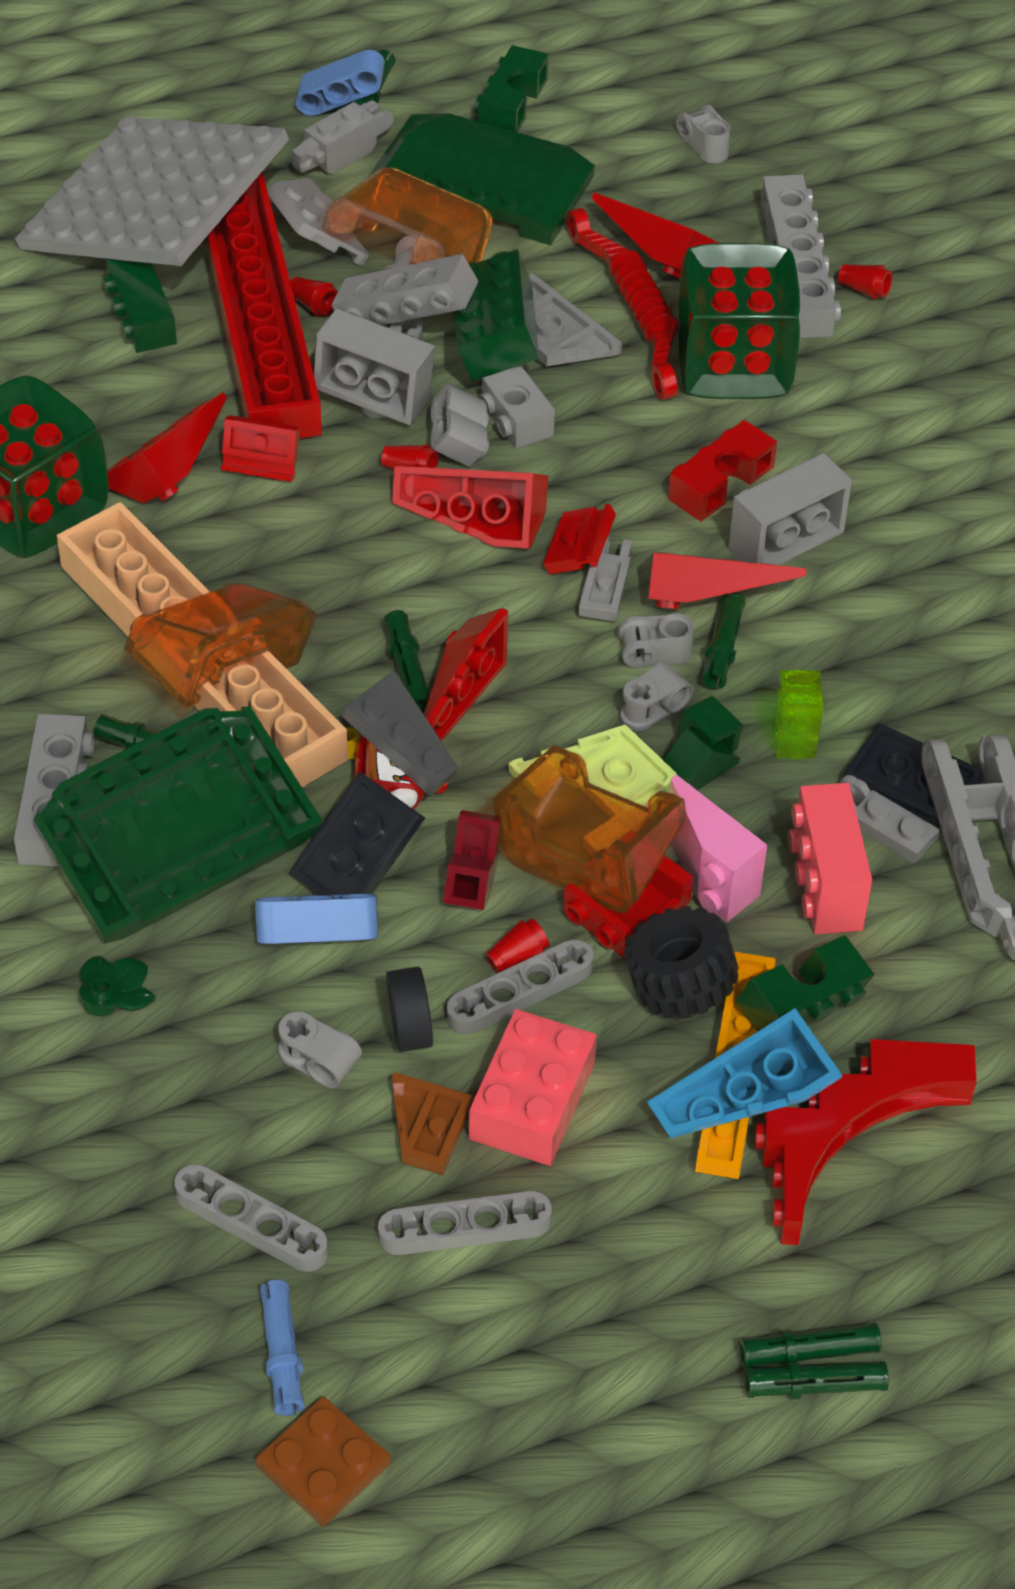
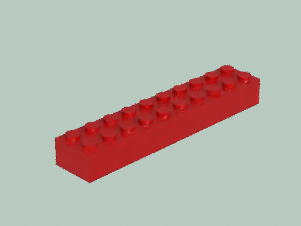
M261 172L204 239L244 418L300 427L299 438L321 436V402L264 175Z

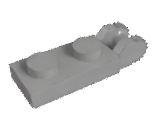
M608 536L597 566L592 567L590 565L580 601L579 616L616 622L630 569L633 541L624 539L619 555L609 554L610 537Z
M847 775L840 781V783L850 784L853 801L859 804L858 806L855 805L861 832L910 862L916 863L938 839L940 832L938 828L874 790L870 791L862 780L856 779L852 775Z

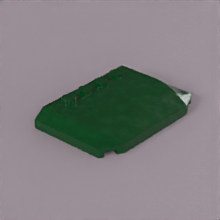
M450 113L411 114L365 180L364 186L365 193L396 201L399 192L518 225L520 226L519 237L551 246L566 222L568 210L575 208L593 179L595 165L569 146Z
M251 706L241 707L240 711H219V708H205L59 783L52 792L50 801L41 813L37 812L33 818L36 830L104 943L122 940L303 844L323 826L322 818Z

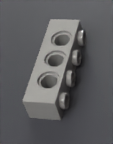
M459 254L345 278L331 306L334 311L337 308L376 324L386 325L466 309L477 286L478 279L464 255Z
M37 715L14 835L18 865L58 866L36 830L33 818L37 812L40 814L50 801L52 792L59 783L89 768V764L86 763V757L93 756L95 739L94 733H89L87 730L86 716Z

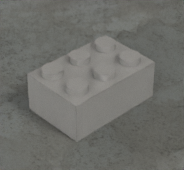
M336 308L317 333L314 368L317 390L411 426L429 401L435 346Z
M823 453L811 460L803 461L798 466L784 473L774 475L757 486L741 491L738 495L734 496L728 550L739 561L780 565L844 533L852 479Z

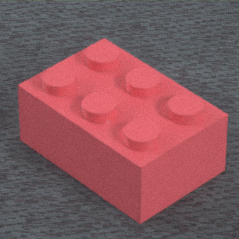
M836 783L800 786L798 803H793L791 808L794 829L788 830V847L791 854L796 853L798 861L795 862L797 886H803L805 894L802 895L803 916L805 919H811L814 935L863 931L872 876L850 784Z
M515 1009L469 1110V1140L552 1166L594 1067L597 1034Z

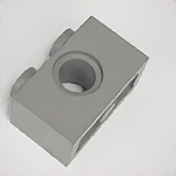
M521 365L482 378V394L479 398L486 402L487 414L496 423L500 435L503 438L506 437L515 449L554 436L555 409Z

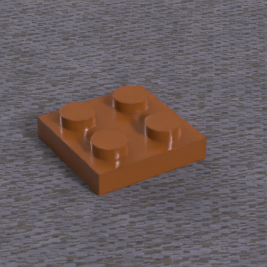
M324 1396L256 1457V1467L322 1527H325L391 1464V1455Z

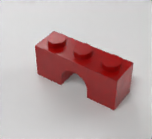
M744 419L732 429L725 430L721 437L709 446L702 447L687 462L673 469L669 477L668 500L702 522L726 504L729 478L727 476L737 477L751 485L774 468L777 441Z

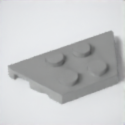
M304 178L274 182L268 195L297 234L317 242L334 253L340 246L348 251L354 263L361 266L364 265L369 257V253L346 225L347 220L331 205L332 200L320 191L312 179Z
M533 273L529 274L532 282L539 361L546 366L616 356L621 353V341Z

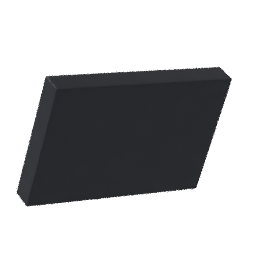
M878 723L844 771L842 779L847 775H852L856 779L862 780L870 791L874 790L917 817L941 829L922 767L921 753L923 742ZM951 756L952 759L957 760L964 785H977L983 782L984 776L980 768Z
M359 772L289 873L319 895L373 894L425 817L365 774Z

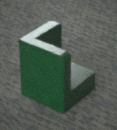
M710 696L682 710L677 739H679L686 728L697 730L710 744L721 741L734 752L738 748L743 724L714 696Z

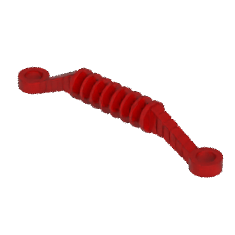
M584 208L568 210L566 223L571 241L574 244L584 246L592 251V253L606 260L611 276L615 279L616 285L633 312L646 339L654 348L651 379L656 396L661 401L675 398L677 396V380L668 360L678 329V322L672 315V311L667 306V302L662 297L656 283L652 280V276L647 271L646 265L642 262L641 256L637 252L628 250L591 230Z

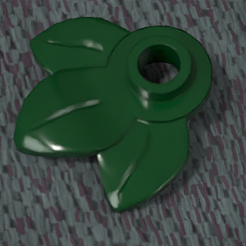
M94 956L88 959L82 965L79 972L80 980L83 983L79 989V999L84 1010L91 1015L107 1016L113 1013L116 1007L133 1011L143 1009L156 1000V996L148 989L142 987L148 974L147 964L133 958L118 959L113 964L102 956Z

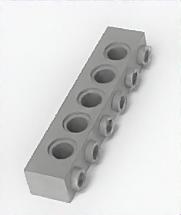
M803 175L763 176L760 204L769 243L789 248L796 262L800 290V338L833 336L835 322L840 321L841 308L840 302L834 301V278L828 277L829 258L828 255H823L822 232H817L818 213L817 210H812V189L806 188Z

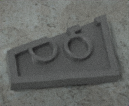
M394 670L349 703L341 714L346 721L429 796L453 778L459 769Z

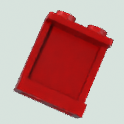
M631 831L621 839L620 855L580 888L573 883L568 884L564 888L563 912H565L571 922L576 925H582L596 936L602 946L607 949H613L625 958L624 948L628 947L626 941L629 935L636 934L634 928L639 923H646L648 921L647 917L653 914H662L665 909L673 908V910H678L681 906H686L691 902L693 876L635 832Z

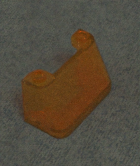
M381 168L330 204L322 227L337 234H349L354 230L376 234L377 226L385 224L417 239L413 249L414 264L463 254L468 263H477L482 259L493 222L489 211L481 205L401 170Z
M244 583L228 584L223 588L150 614L140 615L130 626V633L124 649L184 708L200 703L202 696L197 693L198 690L208 680L213 684L219 683L224 668L267 651L286 669L298 665L315 623L316 614L303 601Z
M556 745L549 748L492 799L495 816L502 817L499 836L502 853L511 864L561 888H565L568 884L573 883L600 905L618 913H626L640 899L686 821L685 800L669 792L658 791L648 800V808L589 783L587 766L584 759L577 753L570 752Z

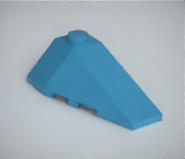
M796 1008L650 1099L647 1103L671 1139L806 1101L843 1076Z

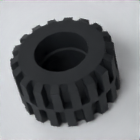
M681 906L678 910L668 908L662 914H653L647 917L648 921L646 923H639L634 928L636 934L629 935L626 941L628 947L624 948L625 962L640 1003L643 1007H648L651 1013L658 1015L663 1012L664 1018L671 1019L676 1015H681L682 1019L691 1018V1014L699 1012L701 1015L708 1012V1008L712 1005L715 1007L719 1006L723 1002L722 997L730 996L734 990L733 984L738 981L739 975L737 970L739 968L727 927L715 913L708 914L707 909L700 907L695 910H691L690 906Z

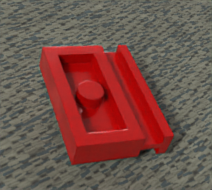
M228 415L224 421L223 463L221 464V470L292 482L296 477L295 463L297 462L300 427Z
M605 504L602 510H597L594 506L563 512L543 563L549 574L572 572L582 569L583 565L590 563L592 567L597 566L616 517V513L610 504Z

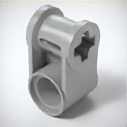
M705 105L701 108V111L691 114H678L676 126L680 137L692 147L703 161L716 164L722 163L728 158L730 125L720 117L711 105Z
M672 613L649 617L634 616L627 618L619 625V635L625 644L622 657L627 666L642 668L656 665L660 662L678 665L687 662L693 655L694 624L687 615ZM636 627L639 628V635H636ZM636 649L640 650V657H637Z
M666 662L657 663L649 671L625 684L623 697L626 703L621 709L620 721L623 725L634 731L649 729L671 713L680 711L685 707L693 695L694 687Z
M289 1013L279 1023V1037L281 1039L279 1043V1056L286 1065L305 1073L327 1088H337L362 1055L361 1047L351 1036L327 1026L307 1013Z

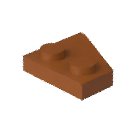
M394 1072L392 1076V1090L402 1163L444 1175L468 1119L469 1110L473 1103V1095Z

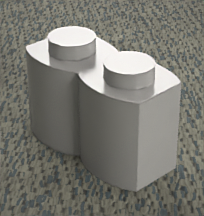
M447 383L434 397L432 402L431 420L434 424L431 431V446L437 452L471 467L477 459L480 460L485 456L489 448L486 430L489 421L487 405L484 400Z

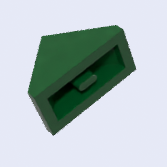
M686 728L663 761L679 777L698 791L739 764L740 758L721 741L710 744L697 730Z

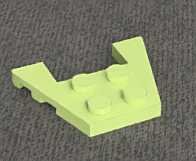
M626 725L578 739V745L559 751L553 747L541 751L540 757L523 761L521 757L508 763L509 773L531 795L562 774H566L612 819L584 838L585 848L604 867L620 855L622 838L631 831L638 835L669 794L671 778L677 774Z

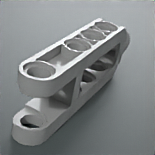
M1005 734L982 736L979 741L978 756L986 784L964 785L957 760L952 759L945 739L925 740L921 753L922 767L970 922L994 937H1001L1009 958L1015 961V916H1012L1011 904L994 892L988 873L990 864L988 859L984 860L977 839L979 829L978 826H973L972 821L998 819L1015 872V757L1010 742Z

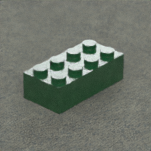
M519 250L499 252L489 259L477 263H468L478 279V283L466 309L455 311L457 348L471 381L538 360L539 349L532 282Z

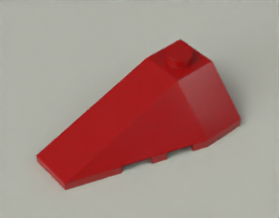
M593 193L592 199L653 260L663 264L662 271L671 276L681 279L683 259L688 248L718 243L694 229L601 194Z
M500 608L469 618L458 631L455 630L449 635L424 712L425 718L441 742L507 664L508 610Z

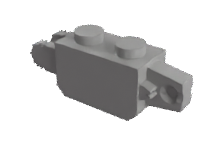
M368 101L362 105L352 102L304 129V141L292 150V166L301 173L319 166L327 173L333 175L373 151L377 144V136L385 132L392 125L394 119L392 113L388 110L379 113L381 108H379L378 103L375 101Z

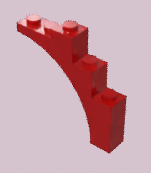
M870 1039L867 1056H860L858 1074L841 1073L843 1076L841 1079L807 1100V1108L782 1107L765 1112L764 1123H756L755 1149L763 1150V1167L773 1168L772 1187L780 1188V1200L774 1199L772 1225L780 1227V1244L799 1245L804 1207L811 1187L827 1162L848 1141L873 1125L905 1112L935 1106L971 1105L977 1082L975 1045Z

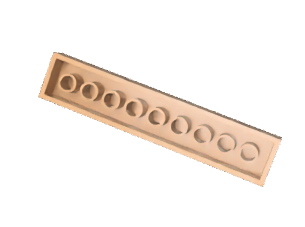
M121 502L57 534L61 567L199 711L205 708H219V711H240L241 707L251 706L301 787L306 786L348 761L347 729Z

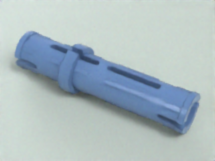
M283 1280L268 1281V1286L262 1284L260 1287L269 1359L265 1364L266 1374L268 1377H271L273 1385L275 1413L281 1416L296 1415L294 1403L299 1412L305 1408L300 1384L303 1363L302 1358L297 1357L289 1284Z

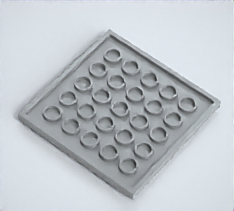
M134 116L125 117L119 121L118 126L110 135L100 142V146L90 157L82 162L80 168L63 183L60 190L44 204L40 212L25 225V228L15 240L20 250L182 266L288 142L289 138L285 128L189 122L187 120L175 121L162 120L160 118L147 119Z

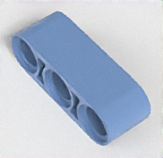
M364 50L307 72L300 79L295 103L297 109L305 115L315 116L377 92L381 87L385 66L383 56L374 50Z
M377 895L266 897L255 900L256 940L258 943L351 941L378 938Z

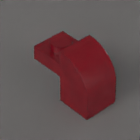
M461 810L458 818L454 854L448 863L443 903L480 910L485 909L490 897L497 867L502 817Z

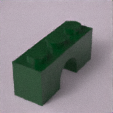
M511 45L506 56L500 57L494 76H489L483 95L479 94L476 99L474 112L478 114V121L518 132L526 119L527 97L537 99L547 82L548 53Z
M843 935L815 948L799 969V973L807 984H803L793 978L785 966L781 964L751 978L736 999V1002L757 1031H760L794 1008H796L805 1022L813 1019L814 1022H819L828 1017L837 1006L844 1004L845 1007H850L860 1001L867 993L864 988L875 974L847 936Z

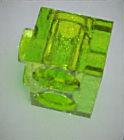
M780 670L773 720L776 758L816 759L824 707L820 670Z

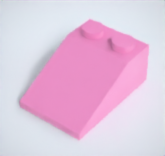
M676 774L670 781L666 832L682 868L693 876L692 890L696 899L709 913H715L727 923L760 897L767 844Z

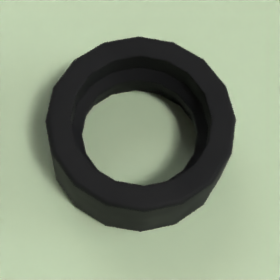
M417 966L387 971L388 999L398 1050L404 1052L432 1047L431 1015L422 969Z

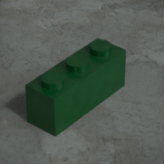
M106 259L107 274L102 275L103 287L107 296H113L111 297V304L115 317L122 318L120 325L125 341L131 340L136 353L177 344L175 317L152 264Z

